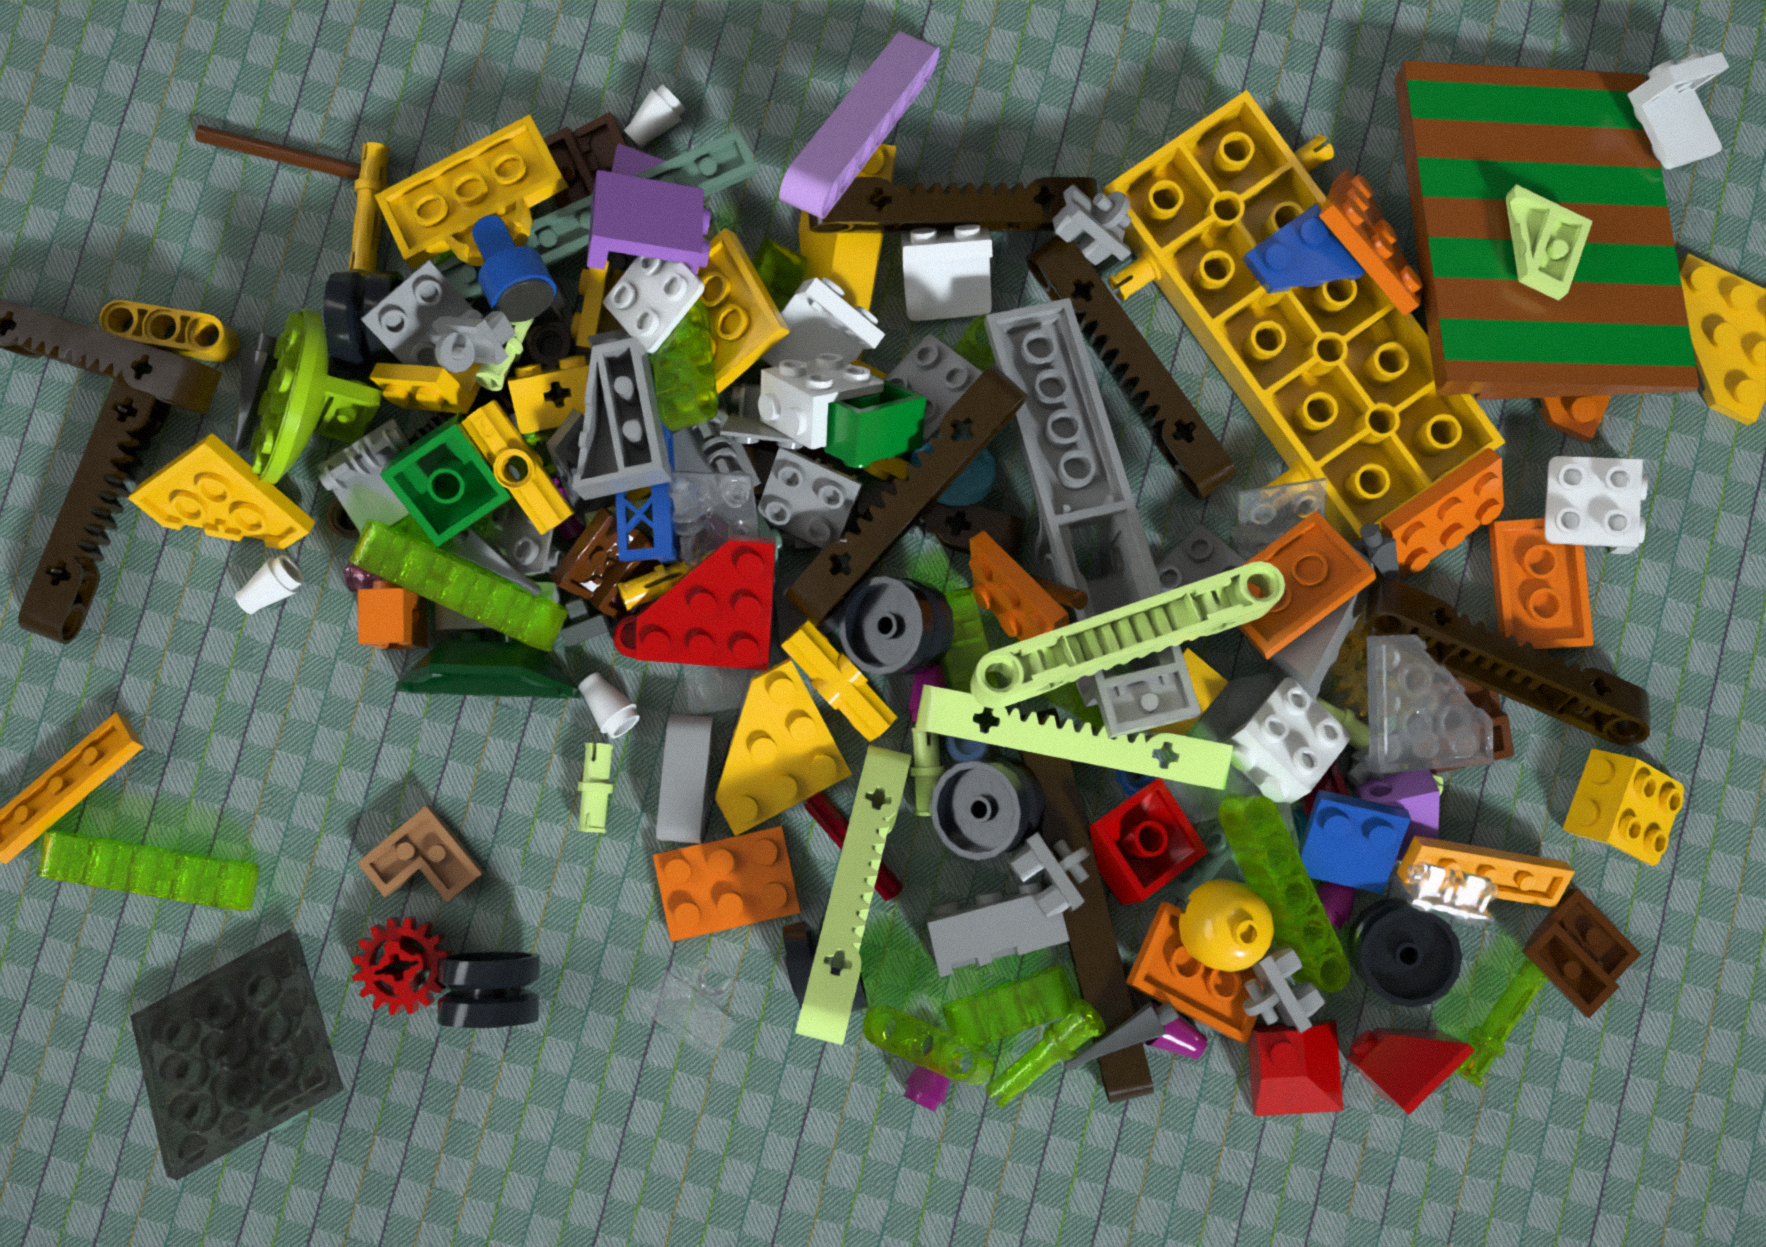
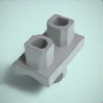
M1071 185L1063 192L1066 206L1052 219L1057 235L1066 242H1071L1081 232L1086 231L1089 235L1079 242L1081 252L1095 266L1112 254L1120 261H1123L1131 254L1130 248L1123 243L1124 228L1131 222V217L1127 214L1130 200L1125 194L1116 191L1106 196L1100 192L1092 201L1075 185Z
M467 310L460 317L441 316L431 324L435 331L443 334L435 348L438 364L447 371L454 373L464 372L473 363L501 364L509 357L502 345L515 335V330L502 311H492L484 318L477 310Z
M1038 832L1026 840V847L1009 862V865L1022 883L1041 871L1052 884L1050 887L1033 897V900L1046 919L1060 914L1066 909L1073 912L1085 901L1065 872L1069 870L1078 884L1086 880L1089 875L1080 862L1089 856L1090 853L1085 847L1073 853L1066 841L1062 839L1053 846L1062 859L1058 863Z
M1282 945L1268 951L1262 959L1251 966L1264 989H1261L1255 978L1247 981L1244 986L1250 997L1243 1002L1242 1008L1247 1016L1261 1014L1269 1025L1279 1019L1273 1009V1006H1275L1285 1025L1288 1027L1295 1026L1297 1031L1302 1033L1312 1027L1308 1017L1313 1015L1325 1002L1311 982L1305 981L1296 988L1290 989L1285 978L1302 968V963L1292 947Z

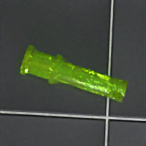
M1524 960L1517 974L1480 1027L1474 1026V1028H1470L1467 1032L1469 1039L1466 1043L1475 1052L1454 1073L1478 1089L1483 1087L1484 1081L1482 1078L1497 1057L1502 1058L1505 1055V1041L1548 980L1531 961Z
M1078 999L1072 1004V1011L1058 1023L1051 1022L1044 1028L1043 1039L993 1081L986 1084L985 1089L989 1098L992 1100L999 1094L1001 1097L995 1101V1105L1004 1108L1012 1099L1060 1059L1066 1061L1074 1058L1078 1054V1047L1090 1037H1099L1105 1032L1104 1022L1098 1012L1088 1002Z

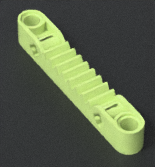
M1263 561L1252 562L991 651L981 658L975 668L970 683L971 693L975 700L984 707L991 709L1003 708L1056 689L1067 682H1074L1082 676H1091L1102 669L1105 671L1109 670L1119 663L1122 665L1126 664L1136 657L1140 659L1151 652H1161L1168 646H1178L1188 639L1192 641L1199 636H1209L1259 619L1284 594L1285 582L1283 575L1278 568L1270 563ZM1251 583L1258 586L1262 590L1264 598L1253 596L1249 592L1247 584ZM991 671L1000 672L1006 677L1008 686L1001 689L992 687L988 684L985 674Z
M923 684L915 729L1225 790L1233 745L1168 732H1153L1146 736L1143 733L1134 732L1129 740L1127 734L1108 739L1104 725H1098L1092 734L1090 723L1081 721L1077 729L1074 730L1073 720L1063 718L1057 728L1055 716L1046 714L1041 724H1039L1037 712L1029 711L1023 721H1021L1019 709L1011 707L1009 712H1007L1005 707L991 709V715L997 717L998 722L996 726L989 725L987 732H981L980 724L973 721L974 713H982L984 706L978 703L972 694ZM1166 742V750L1172 752L1171 760H1163L1162 766L1159 767V760L1152 757V752L1154 749H1161L1163 743Z
M870 744L868 746L795 1034L843 1045L861 972L859 949L886 836L895 825L912 757L910 754ZM831 968L840 969V976L831 974Z

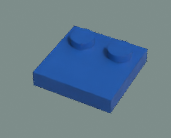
M1318 790L1293 863L1294 874L1383 894L1411 820L1408 809Z

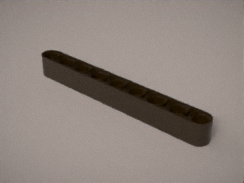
M1055 708L1037 711L1039 724H1041L1046 714L1055 716L1058 728L1060 720ZM1027 714L1020 716L1021 721H1023ZM1018 750L1021 762L1033 770L1043 787L1046 810L1044 823L1039 830V834L1057 862H1061L1062 859L1053 846L1062 839L1066 841L1073 853L1082 847H1085L1090 853L1089 856L1080 862L1089 875L1086 880L1078 884L1069 870L1065 872L1085 902L1073 912H1070L1069 909L1063 911V917L1069 937L1067 944L1092 1043H1095L1129 1019L1135 1012L1128 985L1125 984L1126 977L1071 762L1068 759ZM1142 1042L1096 1058L1109 1104L1154 1093Z

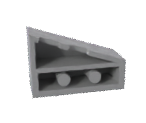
M637 336L592 346L584 400L586 410L583 431H580L578 446L580 447L577 473L573 477L572 489L584 500L673 481L648 352L645 351Z
M1350 544L1374 570L1373 562ZM1376 581L1371 582L1267 659V661L1286 677L1293 678L1315 700L1320 691V684L1330 666L1334 665L1339 655V649L1349 630L1352 631L1367 603L1368 591ZM1250 642L1251 647H1252L1253 649H1255L1260 655H1262V654L1256 649V647Z
M1037 880L1018 885L1019 893L1002 897L1001 890H995L976 895L975 904L959 907L958 900L933 905V914L925 915V920L939 977L953 974V968L974 963L977 966H983L992 963V959L1012 954L1022 955L1068 942L1069 937L1063 912L1046 919L1033 900V897L1050 886L1045 887L1044 880Z

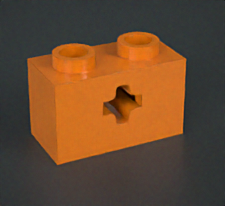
M374 581L373 589H358V644L382 650L428 649L427 597L413 592V586L401 585L400 581Z

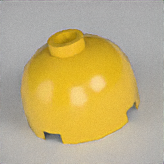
M1224 878L1210 880L1194 889L1187 898L1191 901L1186 907L1185 914L1182 912L1180 914V938L1188 954L1205 966L1226 972L1248 969L1262 959L1271 946L1274 933L1272 912L1265 899L1246 884Z

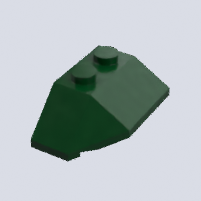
M457 632V640H442L396 682L395 687L396 692L410 694L581 699V692L577 685L541 646L527 642L528 635L501 634L499 642L484 641V634Z

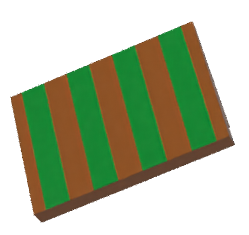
M1403 61L1394 79L1420 277L1423 284L1422 292L1436 395L1474 394L1475 400L1693 392L1700 387L1661 165L1653 153L1652 144L1643 125L1635 117L1634 107L1627 95L1646 82L1645 74ZM1516 184L1593 221L1569 292L1559 301L1518 281L1505 199L1507 193Z

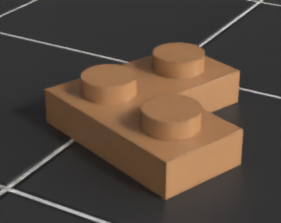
M431 805L423 807L357 862L384 897L390 896L421 870L444 900L451 902L485 874V871Z

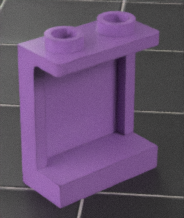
M597 170L591 200L587 267L605 270L608 251L678 263L683 262L697 275L699 267L706 268L710 251V241L703 240V235L708 233L711 214L710 208L703 207L704 189Z

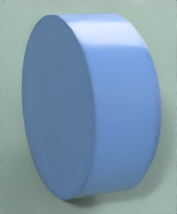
M980 724V731L987 732L986 729ZM947 735L945 738V746L949 755L960 763L982 759L989 748L988 743Z

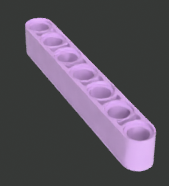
M899 31L792 162L783 178L779 191V200L824 219L927 84L936 67L940 48Z

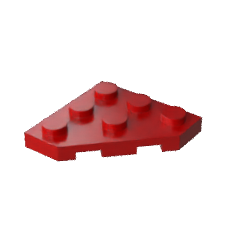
M730 535L701 563H697L672 584L669 590L640 611L636 618L635 660L768 670L770 664L776 538Z

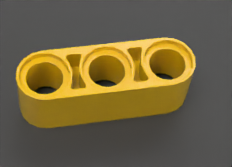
M114 300L108 303L99 315V324L104 332L187 358L226 362L237 354L240 347V339L237 332L217 317L206 313L125 300ZM133 317L131 328L123 332L124 323ZM176 324L175 333L165 340L167 328ZM219 330L217 341L213 345L207 346L208 336L212 332Z

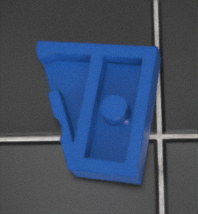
M1317 204L1311 206L1247 252L1242 258L1268 294L1289 291L1292 287L1298 286L1305 288L1321 286L1325 282L1349 278V281L1357 280L1366 273L1359 262L1319 217L1321 209Z

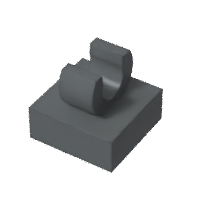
M579 596L568 600V603L565 604L572 620L564 624L560 630L567 647L609 631L611 622L608 615L601 611L591 614L589 604L585 598Z

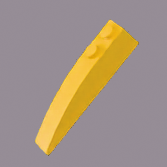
M881 144L856 177H879L887 179L893 184L897 146ZM802 210L798 228L802 283L812 278H818L821 281L825 277L842 289L844 292L842 299L854 309L857 306H861L871 313L884 233H815L810 231L809 214ZM864 350L860 353L856 360H863Z

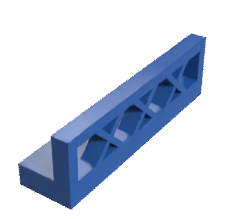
M653 380L673 481L652 485L651 497L639 510L627 500V491L615 494L618 557L621 562L658 559L662 564L680 563L671 391L664 380ZM628 508L635 513L629 521ZM651 508L653 522L645 516ZM643 520L653 529L654 548L630 550L629 533Z

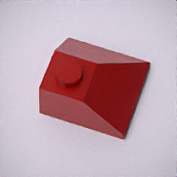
M1159 777L1089 825L1098 871L1120 905L1144 901L1209 852L1163 780Z
M1335 1020L1310 1021L1312 1027L1302 1033L1298 1032L1295 1026L1288 1027L1285 1023L1254 1025L1248 1039L1254 1116L1343 1111L1337 1025Z
M1375 1028L1372 1032L1370 1030L1363 1032L1353 1041L1350 1047L1353 1051L1345 1059L1383 1099L1409 1115L1475 1050L1468 1043L1439 1030Z

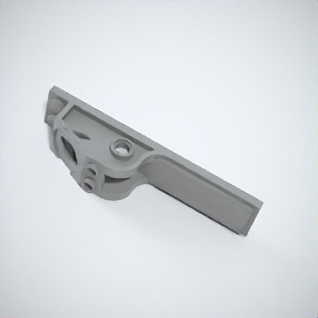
M1070 298L986 315L984 326L996 366L1028 395L1027 400L1012 419L1039 511L1040 529L1035 543L1037 576L1072 587L1087 594L1088 603L1081 610L1059 603L1069 613V625L1163 593ZM1101 523L1098 532V549L1104 577L1086 581L1084 575H1080L1071 546L1073 538L1070 529ZM1180 644L1175 647L1172 645L1168 646L1158 653L1155 651L1140 659L1138 657L1134 658L1132 663L1133 672L1118 675L1113 672L1112 668L1106 671L1102 669L1091 676L1085 675L1076 680V686L1085 707L1098 704L1108 739L1196 718L1201 714Z

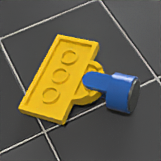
M530 114L374 195L403 259L411 269L451 249L461 261L472 266H482L478 273V282L491 310L502 311L509 322H523L533 319L542 314L553 302L556 295V285L539 252L533 248L525 247L524 244L530 236L533 222L530 207L568 188V185Z

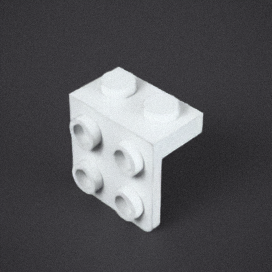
M1698 52L1686 57L1677 64L1674 60L1666 61L1648 72L1650 78L1648 81L1627 94L1634 107L1635 117L1643 125L1652 144L1655 157L1666 169H1672L1713 156L1722 149L1721 142L1695 92V89L1729 68L1722 52L1702 57L1701 53Z
M965 224L956 226L954 230L937 232L934 228H918L911 230L910 234H901L906 314L910 320L920 321L982 316L990 313L992 300L989 257H993L992 239L988 228H981L980 225Z
M637 256L602 303L631 337L637 336L646 352L654 353L704 291V283L683 262L678 263Z
M825 277L821 281L818 278H812L803 281L780 312L791 332L764 354L761 359L771 367H778L779 363L784 360H800L805 362L816 360V356L822 353H834L841 355L843 361L849 363L851 360H856L864 349H875L885 334L876 327L878 320L869 311L861 306H857L854 309L842 299L844 292L835 283Z
M822 353L816 356V360L805 362L800 360H784L779 363L778 367L761 369V396L758 400L760 421L809 449L825 447L828 403L883 392L884 381L870 374L869 369L853 366L843 361L841 355L834 353Z
M1553 457L1547 467L1544 521L1545 540L1552 544L1610 547V553L1629 554L1639 547V543L1644 541L1646 528L1645 517H1640L1641 500H1645L1648 488L1647 474H1642L1643 459Z
M1287 677L1277 685L1249 721L1227 735L1221 743L1233 745L1230 763L1238 770H1241L1268 800L1274 802L1282 810L1312 791L1350 741V733L1316 699L1313 700L1293 678Z

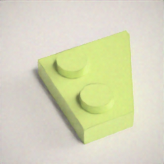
M1516 184L1507 193L1505 199L1518 281L1559 301L1569 292L1593 221Z

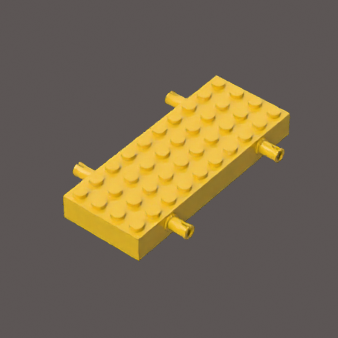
M1245 90L1105 186L1103 190L1104 195L1108 196L1113 192L1119 191L1130 200L1127 214L1131 217V222L1124 228L1125 234L1123 238L1138 257L1136 261L1120 272L1110 276L1108 283L1112 291L1119 287V292L1116 293V296L1121 301H1125L1128 296L1150 281L1156 282L1289 466V470L1266 486L1259 488V493L1263 500L1276 491H1280V494L1266 505L1271 510L1278 511L1281 506L1305 490L1331 526L1347 542L1355 546L1353 541L1362 538L1360 530L1365 524H1379L1381 530V521L1487 448L1490 447L1494 451L1504 444L1505 440L1471 394L1436 395L1429 337L1411 312L1404 316L1367 272L1357 280L1349 281V278L1325 282L1321 286L1308 288L1298 286L1292 287L1289 291L1268 294L1244 263L1242 258L1247 252L1311 206L1317 204L1322 209L1326 197L1308 173L1334 157V150L1330 143L1323 148L1321 147V144L1327 141V138L1322 134L1316 135L1311 141L1295 152H1292L1250 93Z

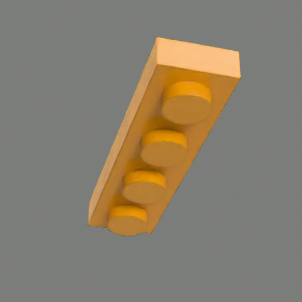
M115 712L0 810V862L7 864L144 747L127 717Z
M1414 835L1396 873L1404 883L1556 908L1575 871L1566 861Z

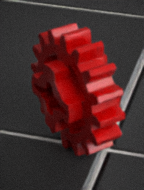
M409 916L405 918L401 926L398 917L387 919V930L381 924L370 928L374 939L366 937L359 940L358 944L365 950V953L352 957V962L362 965V971L353 975L352 979L353 981L364 980L366 986L359 995L362 998L373 994L375 999L372 1008L376 1010L388 1003L389 1015H395L401 1011L404 1005L409 1015L418 1011L419 1002L425 1007L435 1002L431 991L441 993L446 990L447 986L438 982V958L453 953L452 950L440 949L439 944L446 937L443 933L434 937L429 934L433 923L428 921L417 928L416 916ZM411 938L420 942L426 950L423 951L413 945ZM383 945L385 953L379 963L375 964L378 951ZM399 960H408V962L418 961L417 964L410 966L407 970L387 969V967L396 964ZM430 967L428 979L419 989V986L422 985L420 977L424 970ZM380 980L392 986L394 992L388 990Z

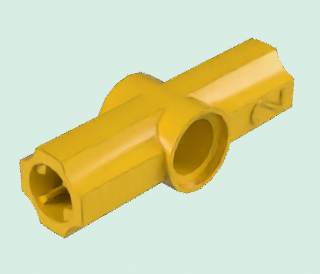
M496 400L480 407L461 422L493 467L496 480L503 487L509 489L541 535L575 513L543 468L540 455L535 450L529 448ZM515 455L522 457L528 465V473L523 480L516 479L509 470V463Z
M806 620L780 644L811 678L810 683L835 710L839 708L849 719L848 721L869 742L884 733L897 718L893 711L866 683L868 679L843 652L839 654L822 632L809 620Z

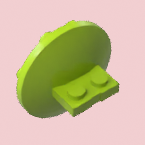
M303 308L299 313L289 312L284 333H280L274 352V358L279 359L277 368L272 371L267 391H263L258 406L257 415L262 416L260 426L259 428L256 427L251 441L250 453H254L251 472L261 474L258 475L260 481L272 484L277 483L296 462L307 446L312 433L353 444L361 439L368 421L371 422L380 406L382 390L368 387L367 384L358 380H344L328 375V347L321 313L309 308Z

